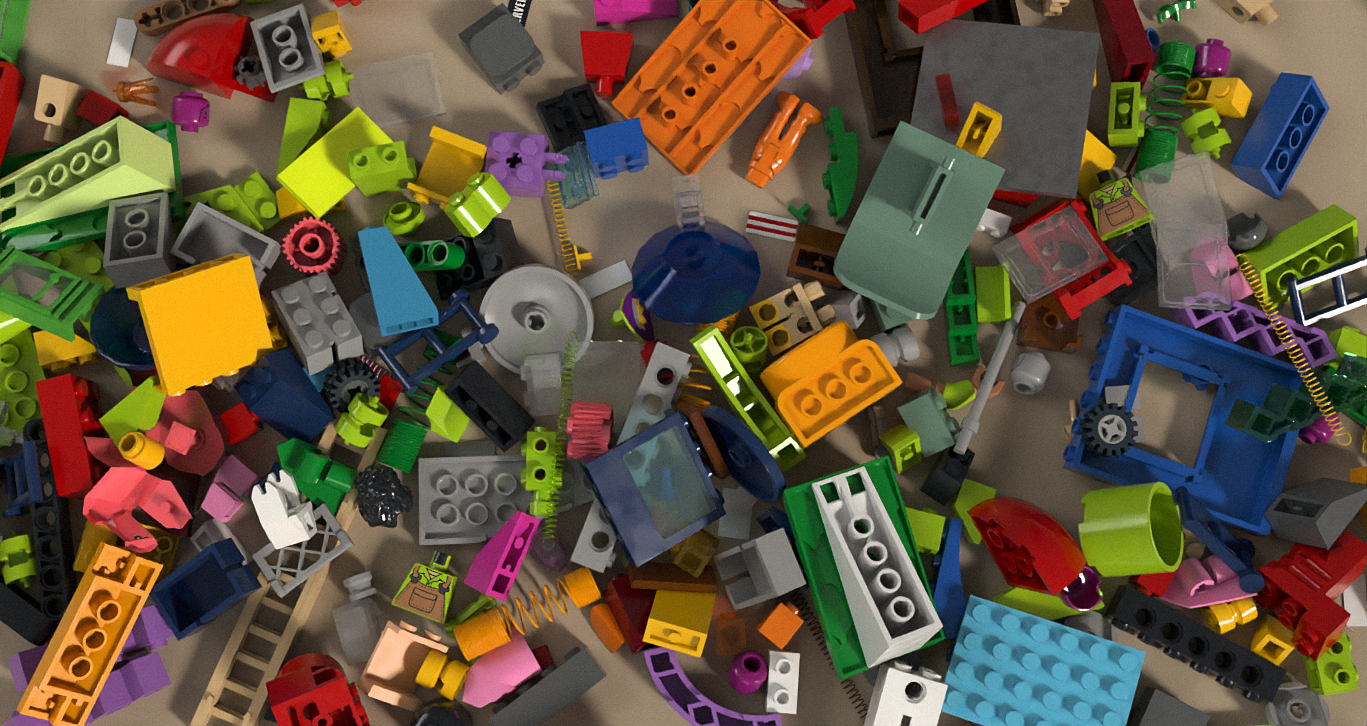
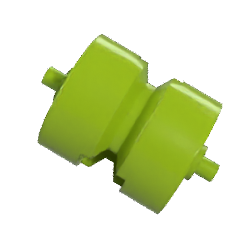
M338 59L325 62L324 75L298 85L299 90H305L309 100L325 101L329 95H332L334 98L350 95L349 79L354 78L353 72L347 73L342 60Z
M1215 107L1199 112L1197 108L1191 109L1193 115L1184 120L1180 126L1186 138L1193 140L1190 146L1196 158L1201 159L1208 155H1214L1215 159L1220 158L1219 152L1221 149L1230 145L1232 141L1226 129L1219 127L1221 119Z
M743 326L732 333L730 348L751 379L758 378L766 368L768 338L757 327Z
M360 392L355 395L348 405L349 413H343L334 426L336 432L345 439L343 441L345 444L351 443L362 448L369 444L376 433L374 427L379 428L389 415L387 408L379 402L380 397L375 395L373 398Z
M11 531V537L1 541L0 561L5 563L1 568L5 585L24 583V587L28 588L31 587L30 581L38 577L34 535H17L16 531Z

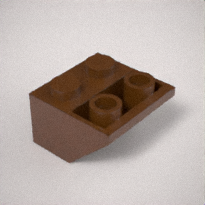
M800 222L786 277L809 283L819 281L821 286L841 290L843 284L836 278L833 266L846 234Z

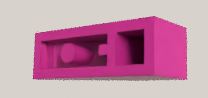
M594 0L597 26L678 17L676 0Z
M517 510L475 556L464 583L486 595L505 601L541 520Z

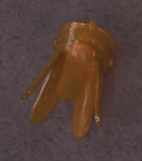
M153 78L134 82L120 80L117 84V90H113V92L117 93L120 102H135L156 106L154 101L140 98L136 95L156 93L159 89L156 86L139 84L153 80Z

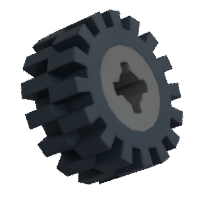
M347 359L348 364L346 365L343 361L338 362L340 367L338 369L334 366L331 367L332 375L326 373L324 377L327 381L323 382L324 392L334 409H337L342 414L344 411L349 413L348 405L357 393H364L373 398L374 395H380V390L378 389L381 388L379 379L366 362L363 363L362 360L357 359L355 363L353 359Z

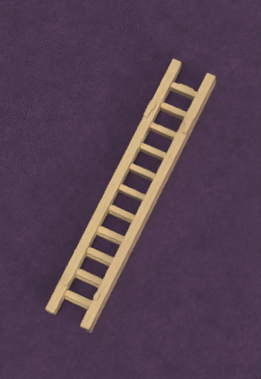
M335 409L333 414L336 419L326 427L318 448L324 450L330 456L335 444H338L364 455L357 469L358 472L355 480L341 502L335 517L344 531L347 532L360 502L358 492L355 489L359 473L364 471L367 466L378 464L379 461L376 458L379 450H381L380 448L383 445L386 434H388V430L381 427L376 428V433L369 442L367 449L351 443L347 445L343 442L345 439L340 438L334 428L342 416V413ZM299 491L302 502H308L309 499ZM316 522L317 530L325 531L326 526ZM329 535L326 553H329L341 544L337 536ZM296 544L286 546L301 549V547ZM280 549L267 556L266 559L271 566H277ZM288 550L300 556V551ZM305 552L304 558L317 562L321 555ZM334 559L310 576L307 581H303L297 586L303 590L295 607L266 595L271 584L262 570L260 571L257 579L262 587L248 597L189 726H206L211 715L235 726L260 725L269 704L266 682L276 679L282 662L289 661ZM281 570L280 580L288 583L296 577ZM262 604L290 616L283 633L254 621ZM248 633L277 644L271 660L242 648ZM236 660L265 672L259 687L230 675ZM223 688L252 699L247 713L242 714L217 703Z

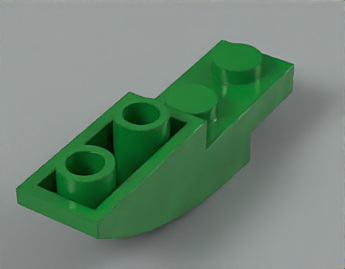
M840 107L829 108L826 118H823V128L825 135H830L831 145H828L830 161H835V163H828L826 173H822L824 190L829 189L831 199L827 200L829 216H834L835 224H840L855 190L859 159L856 132L845 133Z

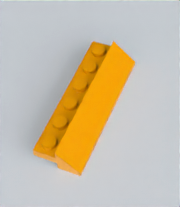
M101 540L16 708L20 714L48 720L54 726H84L163 564L125 546L122 548Z

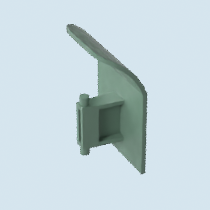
M900 120L834 260L833 271L836 278L849 289L917 320L933 318L943 302L953 274L1006 169Z

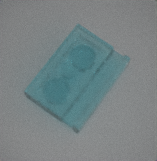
M578 141L576 145L569 146L558 152V154L568 156L566 164H554L555 170L565 173V180L558 181L564 209H573L591 200V197L598 196V186L587 143Z

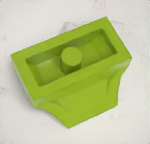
M449 384L438 385L425 412L431 423L430 431L457 443L464 433L470 418L443 392Z

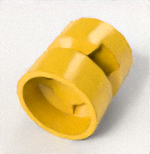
M1252 597L1200 607L1201 614L1209 628L1220 635L1234 629L1235 623L1243 625L1258 617L1257 608Z
M433 648L423 662L415 683L428 690L435 687L437 688L438 695L453 701L467 677L470 666L457 659L451 662L447 654Z

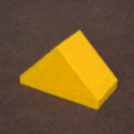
M976 101L955 146L983 158L1001 131L1002 114Z

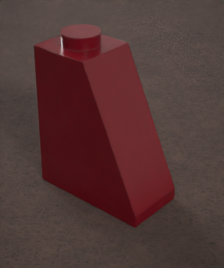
M624 573L613 576L609 579V584L602 594L632 654L634 655L656 646L644 642L643 637L657 591L655 589L631 588L628 575L625 576Z

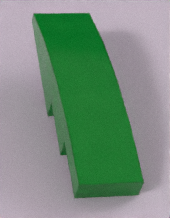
M968 249L965 250L943 299L950 366L977 365L980 361L976 336L978 324L974 306L976 294Z

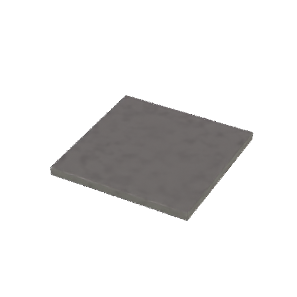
M957 19L943 22L926 32L911 125L956 145L974 103L978 101L1002 114L1001 131L983 157V159L1006 169L996 189L1076 199L1101 33Z

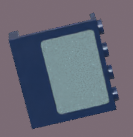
M669 408L664 411L666 418L599 456L593 457L587 454L578 459L627 561L636 567H639L726 515L723 507L725 500L721 492L717 488L715 489L711 482V479H713L711 470L701 461L699 456L701 449L696 440L691 438L687 431L689 428L687 419L681 412L679 413Z

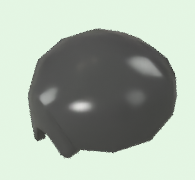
M1240 213L1228 219L1221 226L1218 233L1230 249L1246 251L1255 248L1264 240L1268 227L1263 218L1257 213L1254 214V218L1248 217L1245 213Z

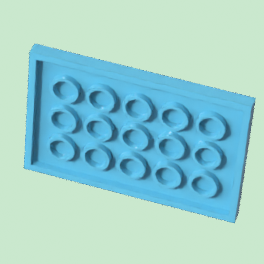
M969 595L944 678V682L948 687L941 711L983 726H1126L1146 652L977 596Z

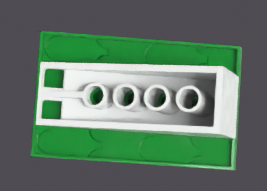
M889 455L785 489L782 492L784 508L796 540L795 545L812 592V599L838 681L940 643L945 639L942 630L943 625L938 617Z

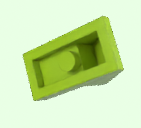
M901 423L879 436L880 442L890 454L892 467L898 475L923 461L919 435L905 424Z

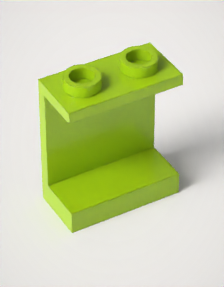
M404 141L346 152L351 180L366 197L408 189V183L415 184L419 176L415 158H407Z

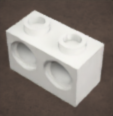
M768 649V675L766 678L764 706L766 712L796 714L800 653L797 651Z

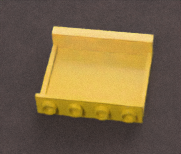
M232 253L126 287L129 300L138 301L161 383L153 386L157 392L167 394L169 397L182 395L186 392V388L194 385H208L213 382V378L221 375H234L239 372V368L254 366L264 355L274 352L250 255Z

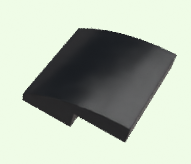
M589 83L566 89L562 95L538 102L535 107L556 154H564L587 145L584 135L585 130L608 125Z

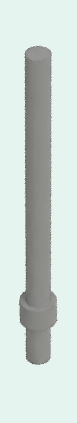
M1015 301L1011 318L1007 320L968 416L963 418L959 427L961 433L953 449L956 453L965 454L971 437L977 433L980 425L978 420L1026 307L1025 303L1021 301Z

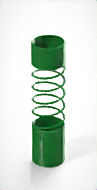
M1170 41L1159 46L1155 67L1159 74L1153 78V83L1156 87L1150 92V96L1154 101L1147 105L1151 114L1145 118V123L1149 128L1145 129L1144 137H1141L1134 171L1135 178L1140 181L1163 184L1171 180L1178 146V137L1175 134H1178L1180 130L1166 125L1151 126L1147 120L1151 116L1169 121L1183 119L1180 114L1174 112L1154 113L1151 111L1150 106L1155 102L1176 108L1186 105L1184 101L1175 98L1156 99L1153 96V92L1158 88L1173 94H1185L1188 92V89L1184 86L1173 84L1159 86L1156 83V78L1160 75L1177 81H1186L1191 78L1190 74L1192 73L1196 49L1188 43ZM1163 87H1177L1184 89L1185 91H1171L1164 89ZM1161 101H1176L1182 103V105H1172ZM1159 114L1175 115L1180 118H1167ZM1156 128H1169L1177 132H1168Z
M433 330L448 349L462 340L445 331ZM427 342L422 354L428 361H432L425 354L434 358L438 355ZM462 353L449 361L448 364L456 366ZM418 365L416 368L419 370L425 365ZM443 366L441 367V369L436 370L438 372L453 375L452 371ZM430 375L428 376V378L435 381L436 383L425 380L421 381V383L433 385L436 387H438V385H445L444 383L438 381ZM417 385L418 389L433 397L432 393ZM404 393L405 397L408 400L423 408L424 410H427V407L413 400L408 395L424 398L427 400H432L431 397H427L424 395L416 393ZM400 406L398 407L400 412L423 426L393 418L376 460L403 472L410 473L415 462L414 460H416L418 452H420L421 444H423L425 436H427L428 432L426 430L430 428L402 409L425 414L426 411Z

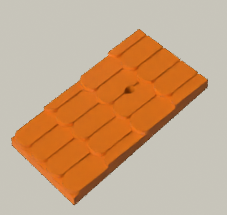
M699 0L611 102V107L625 120L639 117L645 139L690 181L805 53L812 40L769 0Z

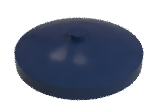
M707 405L700 412L732 479L752 496L765 503L774 504L781 499L782 492L787 489L786 482L775 459L761 439L743 422L723 408L716 405Z

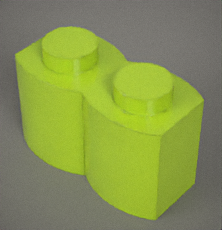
M477 172L467 180L468 185L462 192L454 193L447 201L448 205L445 207L444 212L464 236L472 238L477 236L512 199L492 173Z

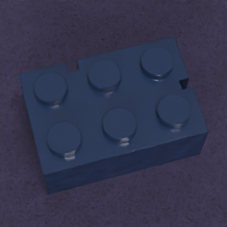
M232 538L211 544L152 587L149 595L178 641L198 633L215 621L216 618L228 612L262 587L250 566H243L241 564L245 558Z

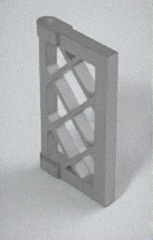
M325 503L313 511L315 521L323 516L327 522L325 531L317 530L316 532L325 534L321 552L306 550L308 540L302 541L301 549L293 547L280 548L277 566H271L266 559L268 555L276 550L272 542L252 555L280 598L284 597L303 581L354 545L352 539L344 531ZM329 535L337 536L341 544L329 553H326ZM285 549L300 551L297 569L282 567ZM305 552L321 555L317 562L306 570H302ZM281 570L297 572L296 577L284 585L280 580Z

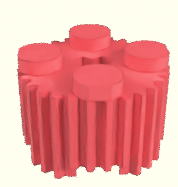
M305 217L303 221H299V225L295 224V228L290 229L291 233L287 234L286 238H283L285 244H282V247L285 248L283 253L287 255L286 259L302 275L311 277L326 271L331 277L332 274H338L342 270L345 263L343 259L347 257L344 254L347 252L344 247L347 245L341 234L325 220L321 221L310 217L308 220ZM316 244H318L319 248L312 253L311 250L316 249Z
M572 401L571 417H568L567 434L571 435V441L568 442L567 447L568 458L580 459L587 454L597 457L612 448V445H609L614 425L612 405L601 402Z

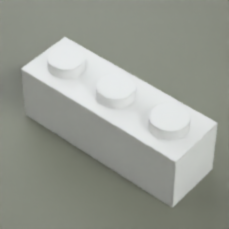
M986 208L976 230L980 232L987 231L990 235L997 238L1003 237L1007 233L1012 217Z

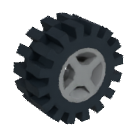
M1106 403L1092 407L1090 411L1085 412L1083 415L1085 418L1081 419L1079 423L1083 425L1082 429H1078L1079 434H1083L1084 437L1080 439L1082 444H1087L1086 449L1089 452L1094 451L1096 456L1111 457L1129 451V446H1133L1136 442L1133 440V437L1138 436V431H1134V426H1138L1137 421L1132 422L1131 418L1134 416L1132 412L1126 413L1127 408L1124 406L1118 407L1117 403Z

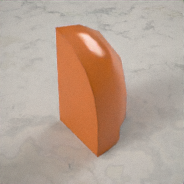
M600 603L592 607L590 617L593 628L603 644L613 654L623 646L626 640L607 603Z

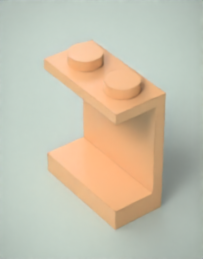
M389 620L360 677L357 687L367 696L416 712L419 710L422 701L414 696L413 693L418 685L415 683V680L423 662L433 648L446 653L449 647L440 642V635L425 629L424 633L416 631L417 626L407 621L401 620L400 624Z

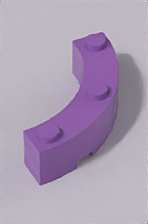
M658 647L643 651L647 667L659 691L671 707L693 726H782L780 713H743L722 707L709 700L688 680L677 661L674 650Z

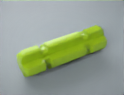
M482 593L478 597L479 600L477 602L473 601L456 615L457 619L454 620L452 618L445 624L446 632L452 638H456L453 627L462 622L464 623V621L467 622V620L475 618V616L478 617V615L484 613V610L489 611L497 603L495 598Z

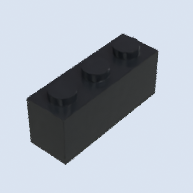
M476 360L466 367L443 391L504 453L521 440L536 422Z

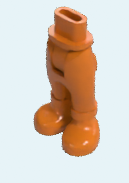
M780 91L777 95L776 103L779 105V110L774 113L772 120L762 132L753 150L751 162L747 165L750 169L744 179L760 189L765 187L768 180L772 181L774 176L787 164L796 150L802 135L806 132V126L809 124L819 125L824 118L822 113L807 102H803L795 120L790 124L784 137L779 140L780 134L790 120L789 117L800 105L798 97L785 91Z

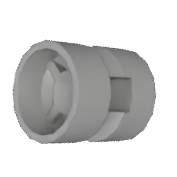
M907 324L893 328L890 335L883 332L868 338L879 346L892 367H896L899 360L902 363H907L920 357L917 341Z

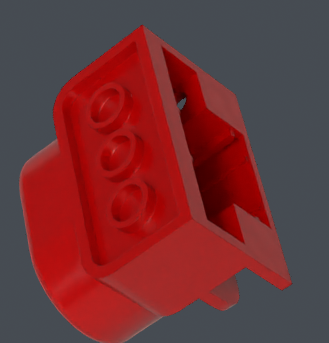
M322 653L299 655L282 667L276 679L266 682L270 706L278 726H370L355 682L349 683L341 664L329 655Z

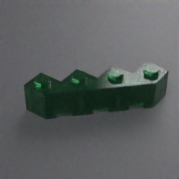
M1345 352L1334 375L1311 368L1307 371L1306 375L1312 372L1314 374L1305 378L1304 381L1317 377V379L1309 382L1307 386L1320 382L1310 390L1322 387V389L1317 390L1313 394L1308 391L1310 387L1305 386L1307 382L1302 381L1298 391L1273 383L1262 407L1237 398L1224 425L1268 443L1278 439V435L1288 431L1294 432L1315 423V419L1322 417L1324 411L1319 410L1321 407L1317 406L1319 401H1314L1316 396L1313 397L1311 394L1318 395L1325 392L1315 399L1320 400L1328 397L1318 405L1331 402L1321 408V410L1333 406L1324 415L1335 411L1338 413L1350 408L1351 404L1357 401L1367 400V358Z

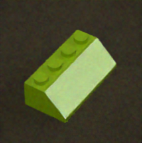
M1332 204L1262 242L1255 248L1242 253L1249 258L1250 262L1242 265L1248 260L1244 255H1239L1238 259L1241 269L1253 265L1251 268L1244 270L1243 273H1248L1255 269L1246 278L1258 274L1248 282L1250 283L1260 278V281L1253 283L1251 287L1263 283V285L1255 288L1253 291L1256 292L1266 288L1257 294H1251L1260 310L1263 311V307L1260 306L1261 302L1257 301L1259 297H1255V294L1256 296H1261L1268 292L1267 295L1259 298V301L1268 297L1271 298L1264 301L1261 305H1266L1273 301L1264 310H1268L1273 306L1277 308L1290 300L1286 284L1287 278L1298 277L1299 280L1358 258L1357 218ZM1322 282L1300 289L1301 294Z

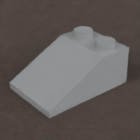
M303 3L250 22L271 93L325 74L322 50L313 39L311 16Z
M163 192L109 201L103 268L116 289L130 287L175 272L176 256L170 253L174 245V235L168 193Z

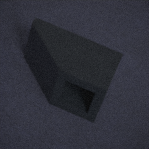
M956 444L943 449L928 472L920 491L945 506L962 485L975 456V453L968 447L965 454H959L953 450Z

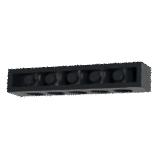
M1129 585L1118 586L1104 616L1112 620L1111 624L1117 629L1127 632L1128 629L1138 634L1137 639L1150 646H1153L1154 643L1164 648L1163 653L1178 661L1182 657L1191 662L1189 665L1191 669L1203 675L1209 672L1217 676L1215 680L1217 683L1229 689H1233V686L1241 689L1243 697L1259 704L1260 700L1272 703L1286 674L1285 669ZM1140 609L1145 613V621L1141 625L1136 621V613ZM1165 624H1169L1171 627V635L1167 639L1162 635V628ZM1192 638H1195L1197 649L1191 653L1188 643ZM1219 652H1221L1224 658L1220 667L1215 663V656ZM1247 666L1250 675L1249 678L1246 681H1244L1242 679L1241 672L1243 668Z

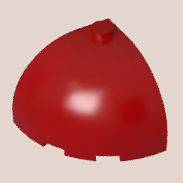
M215 13L188 20L174 28L161 39L150 54L145 67L153 76L230 100L237 82L236 77L239 75L233 67L238 66L241 60L240 56L246 57L254 38L250 22L254 21V19L240 14Z
M1002 496L987 499L967 511L1009 586L1055 596L1071 584L1086 565L1087 559L1069 531L1052 515L1033 503L1018 498Z

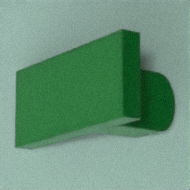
M807 203L799 210L795 209L792 205L788 207L787 210L801 223L808 224L809 220L803 216L810 208Z

